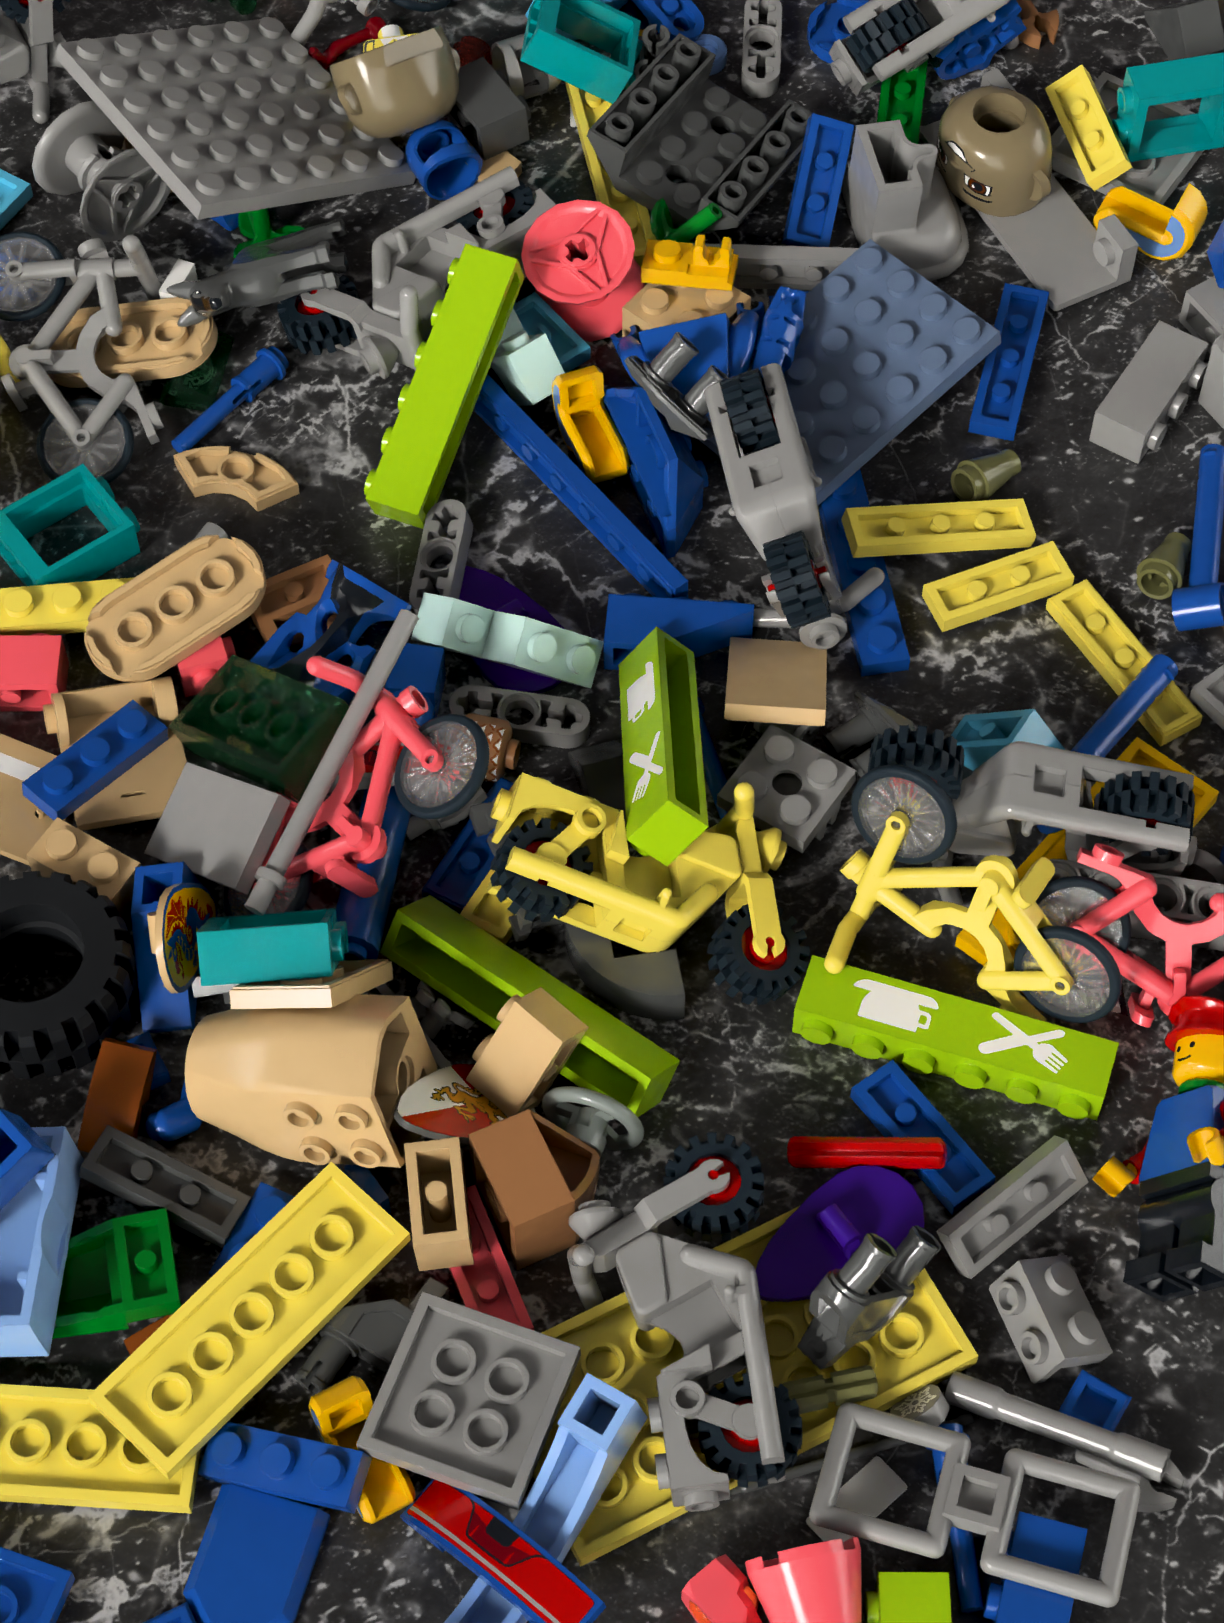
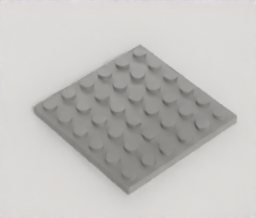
M263 17L261 19L239 22L228 21L222 24L205 26L193 25L188 28L171 30L158 29L154 32L119 34L117 36L95 39L82 38L78 41L61 42L58 45L55 58L197 220L411 185L415 182L416 176L410 169L406 156L400 148L389 138L377 139L368 136L352 124L338 98V93L330 73L314 58L309 56L307 49L291 37V33L276 17Z

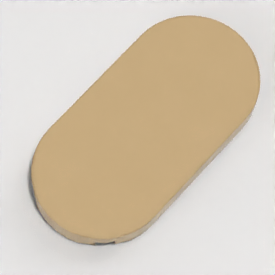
M179 297L119 304L123 325L122 332L116 337L106 334L100 338L95 352L96 365L103 374L111 379L117 378L122 373H128L134 378L135 382L184 375L199 367L213 352L218 339L216 323L211 316L192 326H178L179 318L191 305L190 300ZM101 307L79 309L50 349H76L79 334L86 322ZM80 373L48 374L52 381L64 387H89L84 382Z
M219 535L202 536L187 543L106 595L92 608L88 617L89 623L84 633L85 646L94 665L103 674L118 681H146L161 675L244 621L259 607L266 591V574L262 560L256 550L244 540L232 536V540L219 538Z

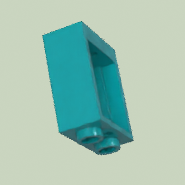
M534 0L529 9L520 61L613 104L622 90H626L636 80L634 64L643 45V41L638 39L641 21L599 0ZM556 28L611 53V58L556 33Z
M1224 52L1126 67L1123 87H1119L1117 90V117L1112 120V123L1130 162L1224 147ZM1202 98L1199 112L1196 114L1146 121L1148 107L1151 105Z
M81 464L0 510V556L25 586L92 581L141 553L136 534L141 528L133 512L127 506L120 508L115 502L114 493L108 482L102 476L95 478L88 468ZM87 505L107 529L108 533L48 567L26 539Z
M336 908L264 913L263 916L251 914L211 917L196 932L201 986L330 977L333 975L339 962L344 961V953H348L346 921L337 922Z

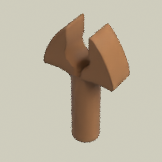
M1016 0L1022 8L1019 15L1027 28L1018 35L1019 40L1030 47L1040 49L1042 36L1039 31L1047 34L1048 39L1054 45L1059 27V13L1057 9L1041 13L1038 12L1031 0Z

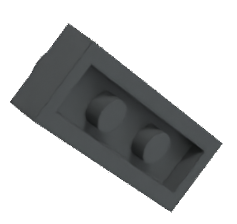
M109 1125L106 1126L80 1166L79 1177L147 1211L166 1208L170 1223L222 1249L251 1200L250 1196Z

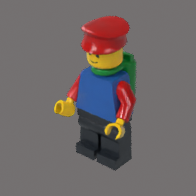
M1201 995L1183 996L1172 1004L1168 1015L1173 1027L1164 1040L1165 1045L1174 1052L1172 1077L1177 1086H1179L1178 1095L1163 1099L1157 1105L1150 1135L1142 1151L1126 1159L1123 1163L1115 1156H1112L1092 1178L1097 1185L1113 1198L1129 1183L1135 1185L1140 1183L1139 1197L1145 1201L1141 1204L1138 1211V1223L1141 1230L1138 1258L1126 1261L1123 1282L1162 1302L1196 1294L1199 1289L1208 1291L1224 1287V1001Z

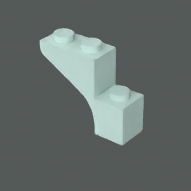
M513 308L490 367L501 380L510 398L518 406L534 405L552 394L554 378L565 372L546 333L528 335Z
M423 593L417 615L419 620L413 630L411 640L434 647H442L447 651L492 661L577 686L592 688L604 641L529 617L494 611L452 597Z

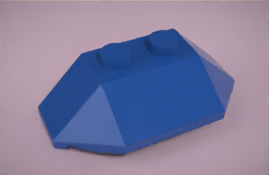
M642 387L605 388L603 403L627 448L630 462L627 475L664 556L667 559L675 557L703 507V488L708 487L709 484L705 466L701 460H694L691 453L692 444L690 436L670 429L665 416L652 405L647 392Z

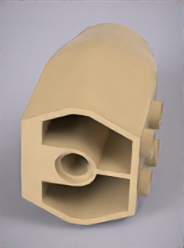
M356 994L352 999L333 1008L230 1009L207 1015L198 1022L190 1037L186 1051L184 1074L187 1098L191 1110L198 1119L229 1132L264 1151L286 1159L309 1162L315 1165H325L332 1162L334 1164L359 1165L365 1168H375L378 1166L401 1168L405 1164L404 1143L424 1141L425 1136L408 1131L396 1122L393 1115L396 1104L409 1086L437 1071V1064L409 996Z

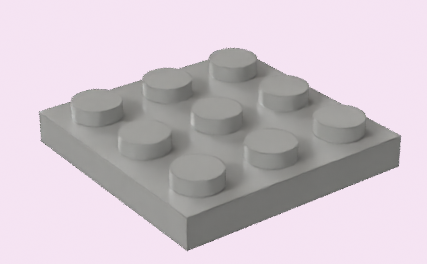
M1103 71L1094 84L1112 121L1116 119L1118 112L1117 90L1119 87H1123L1124 80ZM1172 102L1151 105L1148 107L1146 121L1196 113ZM1060 125L1051 136L1052 170L1090 187ZM1205 150L1131 162L1133 168L1096 191L1107 195L1110 189L1124 186L1163 205Z
M422 1291L356 1443L357 1450L363 1451L376 1459L519 1510L580 1359L581 1348Z

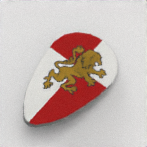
M456 1064L439 1069L419 1079L409 1086L400 1097L393 1114L394 1119L401 1127L416 1134L436 1140L459 1137L461 1149L469 1144V1134L504 1120L508 1116L465 1080L474 1064Z

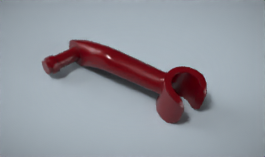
M372 17L367 21L364 29L335 40L323 53L316 47H310L308 54L310 57L315 58L324 69H327L346 50L366 40L378 39V32L382 27L386 26V23L381 17Z

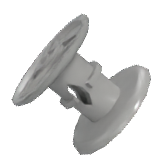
M92 100L79 103L61 113L45 129L35 147L32 170L35 181L48 193L65 196L84 191L79 210L83 229L92 238H100L104 242H112L124 239L127 235H132L144 228L159 213L169 196L170 188L135 148L122 152L125 136Z

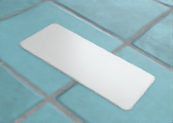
M876 1456L840 1488L835 1506L876 1518L907 1490V1485L880 1457ZM810 1517L806 1519L807 1525L823 1542L841 1538L844 1542L855 1537L816 1526L811 1522Z

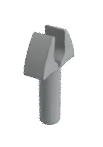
M1079 1449L1076 1450V1462L1091 1469L1134 1480L1139 1484L1141 1495L1137 1512H1161L1174 1508L1177 1498L1155 1491L1149 1482L1151 1479L1113 1466L1106 1459ZM1169 1459L1162 1480L1171 1486L1181 1489L1184 1478L1176 1465Z

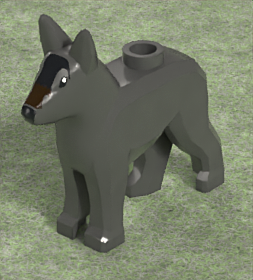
M343 218L311 226L285 236L257 242L242 249L230 265L224 266L222 272L197 281H184L169 286L166 289L169 294L188 299L191 302V305L179 318L177 325L180 327L192 326L208 317L218 315L233 308L258 307L279 302L312 290L338 288L340 279L335 273L347 272L349 264L345 252L330 254L329 241L335 237L347 235Z

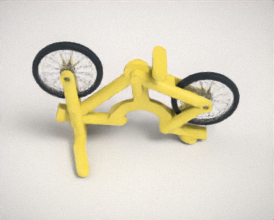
M879 766L861 777L852 794V815L859 832L875 851L872 857H870L860 848L839 870L846 878L852 879L858 886L856 888L857 894L850 910L837 926L825 957L824 966L829 973L838 974L844 969L857 933L873 912L881 905H884L926 937H938L942 932V925L944 924L963 928L976 937L984 948L988 960L978 973L977 984L981 989L987 990L1001 1004L1000 1009L1046 1022L1047 1019L1033 1006L1035 1005L1047 1015L1071 1023L1096 1021L1112 1011L1121 995L1122 980L1118 965L1111 953L1098 940L1083 931L1067 926H1053L1036 903V900L1055 873V867L1049 859L1045 857L1038 859L1032 864L1022 880L1018 878V872L1013 862L1006 856L997 855L986 856L977 866L894 868L896 861L905 864H925L935 861L950 849L957 833V817L954 806L947 793L935 780L925 773L908 766ZM977 887L969 908L937 900L919 906L901 893L903 888ZM998 908L1022 940L1017 947L1014 958L1002 935L992 924ZM1019 991H1022V992L1024 993V995L1028 998V1000H1029L1031 1003H1029V1002L1020 994Z

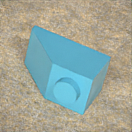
M1035 709L965 715L951 734L957 740V746L962 745L964 749V766L972 771L1012 742L1023 741L1065 750Z

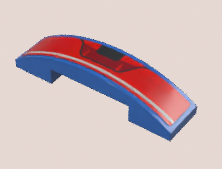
M432 1479L415 1498L414 1503L410 1504L400 1515L405 1523L441 1552L446 1550L517 1607L524 1618L530 1623H593L606 1608L605 1603L557 1559L512 1522L470 1492Z

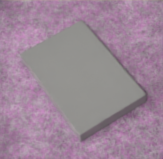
M186 762L144 854L164 863L184 861L195 875L248 895L256 879L254 875L259 866L263 864L291 800L272 791Z

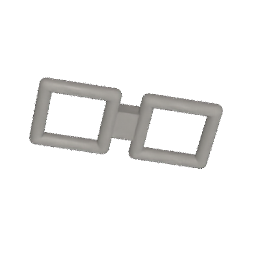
M851 1402L840 1405L809 1511L810 1520L814 1525L933 1559L944 1555L951 1527H956L986 1536L980 1566L989 1575L1106 1608L1113 1607L1118 1603L1141 1495V1488L1136 1481L1018 1448L1010 1449L1006 1453L1001 1474L967 1465L971 1441L966 1434ZM856 1428L946 1453L926 1532L835 1506ZM1024 1475L1115 1499L1099 1580L1006 1554Z

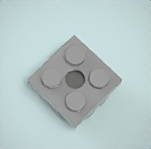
M770 724L718 793L717 806L728 812L734 805L735 787L741 782H748L754 789L755 811L753 818L755 830L759 832L773 827L782 830L781 840L787 842L788 846L803 853L814 838L821 841L824 837L827 823L832 825L835 822L841 806V800L856 781L857 770Z

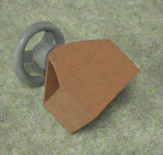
M561 1086L549 1090L542 1099V1110L548 1120L527 1109L468 1135L472 1180L517 1271L577 1244L580 1236L569 1226L568 1219L569 1216L578 1211L580 1204L594 1200L598 1185L600 1158L603 1150L619 1151L632 1149L639 1145L643 1139L644 1128L640 1119L624 1104L591 1089ZM566 1102L583 1104L590 1107H578ZM612 1119L618 1120L624 1125L628 1133L618 1135L608 1124L609 1121Z

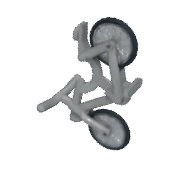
M12 232L0 236L1 320L15 322L36 318L47 312L57 302L64 286H72L31 343L20 345L11 352L8 365L13 375L22 381L15 383L10 373L1 376L2 383L19 412L28 409L25 397L38 393L51 412L40 428L36 452L41 468L52 481L81 464H84L95 478L102 476L108 484L118 478L129 464L134 450L132 427L124 415L128 407L139 415L151 445L160 442L156 431L164 428V424L155 403L151 402L145 405L139 388L130 374L122 373L117 378L111 379L100 371L95 359V352L100 338L106 334L111 337L119 336L123 329L114 280L121 277L137 276L148 300L160 299L159 289L162 285L141 241L135 235H127L122 241V247L128 257L126 259L109 257L103 240L93 238L84 241L78 246L77 251L81 260H76L75 258L64 259L59 249L50 240L39 234ZM97 285L101 309L89 317L79 334L76 349L51 350V346ZM80 373L89 388L103 398L101 400L83 398L67 402L48 374Z

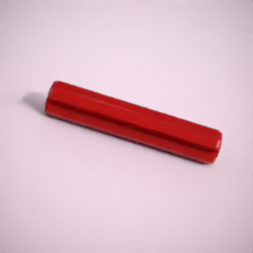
M793 1136L788 1141L787 1158L788 1163L795 1168L880 1166L885 1169H942L946 1164L947 1147L943 1139L939 1137Z

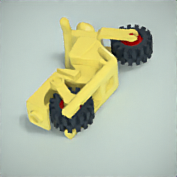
M523 772L509 791L503 788L499 791L490 816L498 820L491 842L498 844L504 835H509L496 851V856L491 862L490 870H495L490 878L487 893L497 896L500 902L504 900L513 902L508 910L514 915L520 908L526 910L523 918L525 920L533 921L539 913L541 922H549L552 918H555L643 953L665 951L670 948L726 892L725 910L727 919L712 935L711 938L713 940L708 945L707 953L714 954L708 961L709 970L718 968L720 970L713 978L719 986L725 981L731 985L725 992L727 995L733 998L740 991L743 993L741 1002L745 1004H750L756 997L758 1005H765L771 999L776 1001L801 978L809 964L804 961L810 955L809 946H800L807 936L804 930L796 933L793 931L792 927L798 921L792 915L786 921L780 918L784 909L777 906L773 878L767 873L769 869L776 871L781 865L786 853L787 842L781 840L782 830L776 827L756 832L753 818L755 811L754 789L748 782L737 784L734 789V805L721 821L705 830L668 866H665L652 856H629L623 810L619 812L618 809L602 804L595 798L579 795L556 786L544 778L533 777ZM581 898L586 901H589L593 903L594 907L579 902L578 900Z

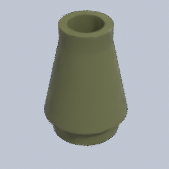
M1004 449L998 453L963 460L951 475L953 491L962 502L987 500L1011 477L1020 473V459L1013 450Z
M1178 532L1169 533L1164 541L1140 562L1136 570L1137 585L1146 596L1163 600L1170 597L1174 589L1181 588L1188 555L1192 550V543L1187 536Z

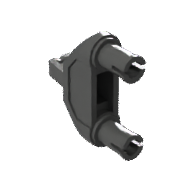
M915 1225L910 1228L908 1235L895 1250L880 1236L874 1233H867L863 1242L842 1269L835 1268L827 1272L810 1296L809 1312L814 1315V1318L797 1347L819 1369L831 1367L856 1343L869 1340L889 1324L914 1295L915 1285L913 1281L932 1257L941 1250L938 1240L922 1227Z
M430 1277L413 1301L403 1297L400 1302L389 1299L343 1307L319 1331L321 1340L301 1369L297 1370L294 1375L295 1379L308 1390L313 1384L315 1386L313 1393L317 1394L329 1387L349 1357L354 1358L356 1356L387 1374L422 1291L450 1301L449 1288Z

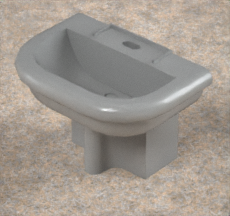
M900 120L856 125L851 160H847L841 192L859 248L871 239L930 282L949 276L963 264L969 250L968 231L955 195L950 191L946 181L935 166L938 154L937 147L933 144H915L909 141L905 136Z

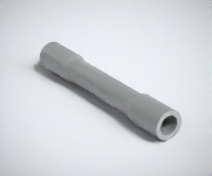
M958 1371L953 1372L946 1388L944 1397L949 1405L990 1420H1001L1106 1459L1113 1466L1159 1483L1163 1479L1171 1454V1450L1124 1432L1117 1433L1012 1395L999 1386Z

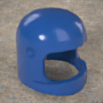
M439 120L414 130L405 147L406 160L410 169L428 196L436 200H447L473 186L478 180L483 166L482 158L475 148L470 146L461 130L455 124L445 120Z

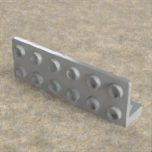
M998 68L982 74L981 87L994 85L1016 91ZM940 120L920 128L919 137L924 144H933L937 147ZM1051 173L1050 194L1045 196L1031 210L1009 217H997L978 210L976 211L1034 287L1039 290L1049 291L1047 304L1053 311H1059L1131 281L1139 244L1115 214L1100 219L1096 230Z

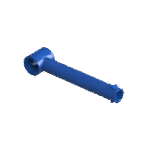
M1208 444L1200 450L1188 587L1176 588L1172 592L1173 619L1179 632L1224 626V582L1218 583L1224 516V446L1219 444Z
M1156 654L1071 751L1105 758L1149 708L1155 698L1174 680L1178 674L1175 662L1166 655ZM1036 825L1039 832L1043 834H1052L1063 830L1045 825Z

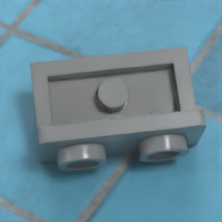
M1067 1255L1018 1260L990 1285V1294L1032 1383L1046 1381L1060 1368L1101 1363L1113 1353Z

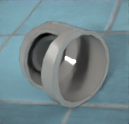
M524 33L493 43L491 47V61L493 69L495 71L500 70L504 74L513 93L516 96L521 95L524 99H528L552 91L562 80L520 61ZM536 79L540 83L539 85L524 87V84H527Z

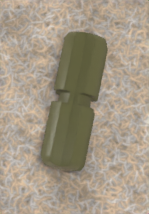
M869 1365L831 1372V1378L824 1379L823 1375H817L782 1384L789 1390V1398L791 1400L795 1398L799 1406V1414L826 1409L829 1402H834L836 1406H840L846 1402L854 1403L873 1399L877 1396L878 1392L876 1374Z

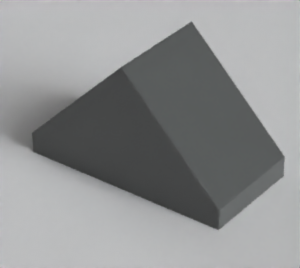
M612 740L568 752V758L581 793L596 798L602 804L618 809L619 812L623 810L626 828L622 745L617 740Z

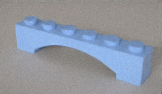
M587 1373L557 1422L559 1427L547 1457L513 1524L561 1564L648 1418L638 1402ZM478 1577L444 1623H527V1620L517 1607Z

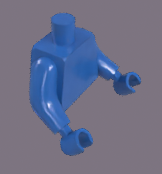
M743 302L737 303L738 317L733 321L732 325L727 314L722 313L639 332L636 326L633 325L630 327L631 332L627 336L618 338L614 333L610 335V338L628 375L637 387H641L632 377L624 360L627 357L637 355L642 361L651 362L669 343L676 332L683 334L699 350V353L689 361L672 381L673 387L677 388L683 395H686L708 371L711 365L719 368L729 378L748 371L755 351L757 336L765 315L764 303L758 302V307L750 310L744 309ZM708 412V413L706 414V416H707L708 420L711 422L710 416H709V412Z

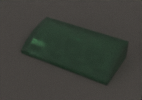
M232 655L168 727L190 752L299 802L349 706L341 698Z

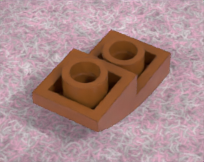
M107 1037L103 1040L87 1095L77 1146L78 1150L89 1153L107 1125L137 1139L142 1106L150 1097L157 1049Z

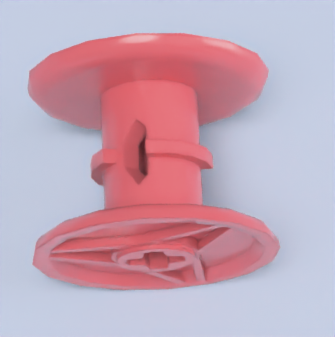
M577 199L557 204L537 217L525 234L521 259L526 277L535 287V292L585 342L609 338L610 335L620 332L622 330V307L645 286V283H641V267L633 258L635 244L630 226L618 211L601 202Z

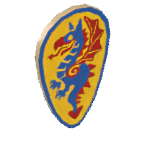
M181 883L166 888L159 898L157 910L147 913L151 953L156 954L159 974L165 988L171 994L185 992L195 980L200 971L196 932L209 918L217 917L216 900L209 889L202 884Z

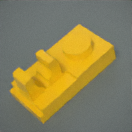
M698 235L695 245L693 243L676 242L673 240L648 239L641 266V283L732 291L738 265V255L734 254L732 240L729 237H723L721 248L706 246L705 235Z

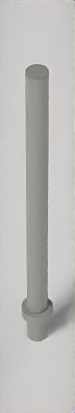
M406 609L400 610L266 866H259L254 877L258 881L244 906L249 911L263 916L276 890L282 891L287 883V879L284 877L419 620L418 616Z

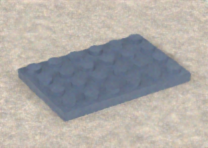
M871 239L806 294L804 328L795 350L796 353L792 365L784 372L800 436H804L816 476L822 479V484L815 488L817 504L820 505L1002 343L999 330ZM753 358L748 371L752 370ZM715 436L706 441L698 439L720 457Z

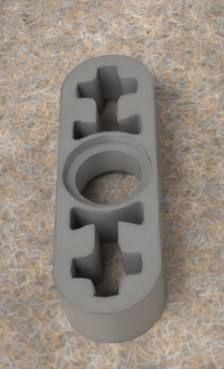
M747 0L744 6L741 88L747 95L754 98L770 97L779 89L782 35V4L779 0ZM759 14L767 15V25L758 24ZM758 41L770 43L772 47L767 50H757L751 45ZM757 67H765V78L756 77Z
M447 499L440 501L432 506L426 515L409 593V601L416 615H418L423 593H436L433 585H436L441 596L459 599L473 533V522L464 504L458 500ZM448 526L447 533L450 538H447L443 527ZM444 554L453 556L451 562L445 567L439 569L430 568L432 561L438 556Z
M480 685L461 686L449 698V714L465 716L464 711L468 710L470 704L478 705V709L474 711L475 714L490 717L493 715V707L495 706L497 707V718L507 720L506 715L511 710L523 708L533 714L530 722L523 725L510 723L513 730V739L520 740L522 743L571 749L585 743L590 735V712L587 706L577 699ZM542 713L548 714L546 727H542ZM566 718L575 719L571 729L561 728V724H564Z

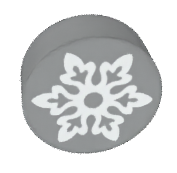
M928 1384L893 1405L890 1413L939 1426L947 1417L950 1406L940 1388L936 1385Z

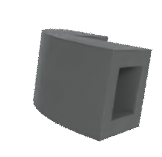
M565 923V945L569 959L580 979L596 996L609 1005L631 1015L656 1020L684 1019L685 990L676 949L614 958L611 940Z

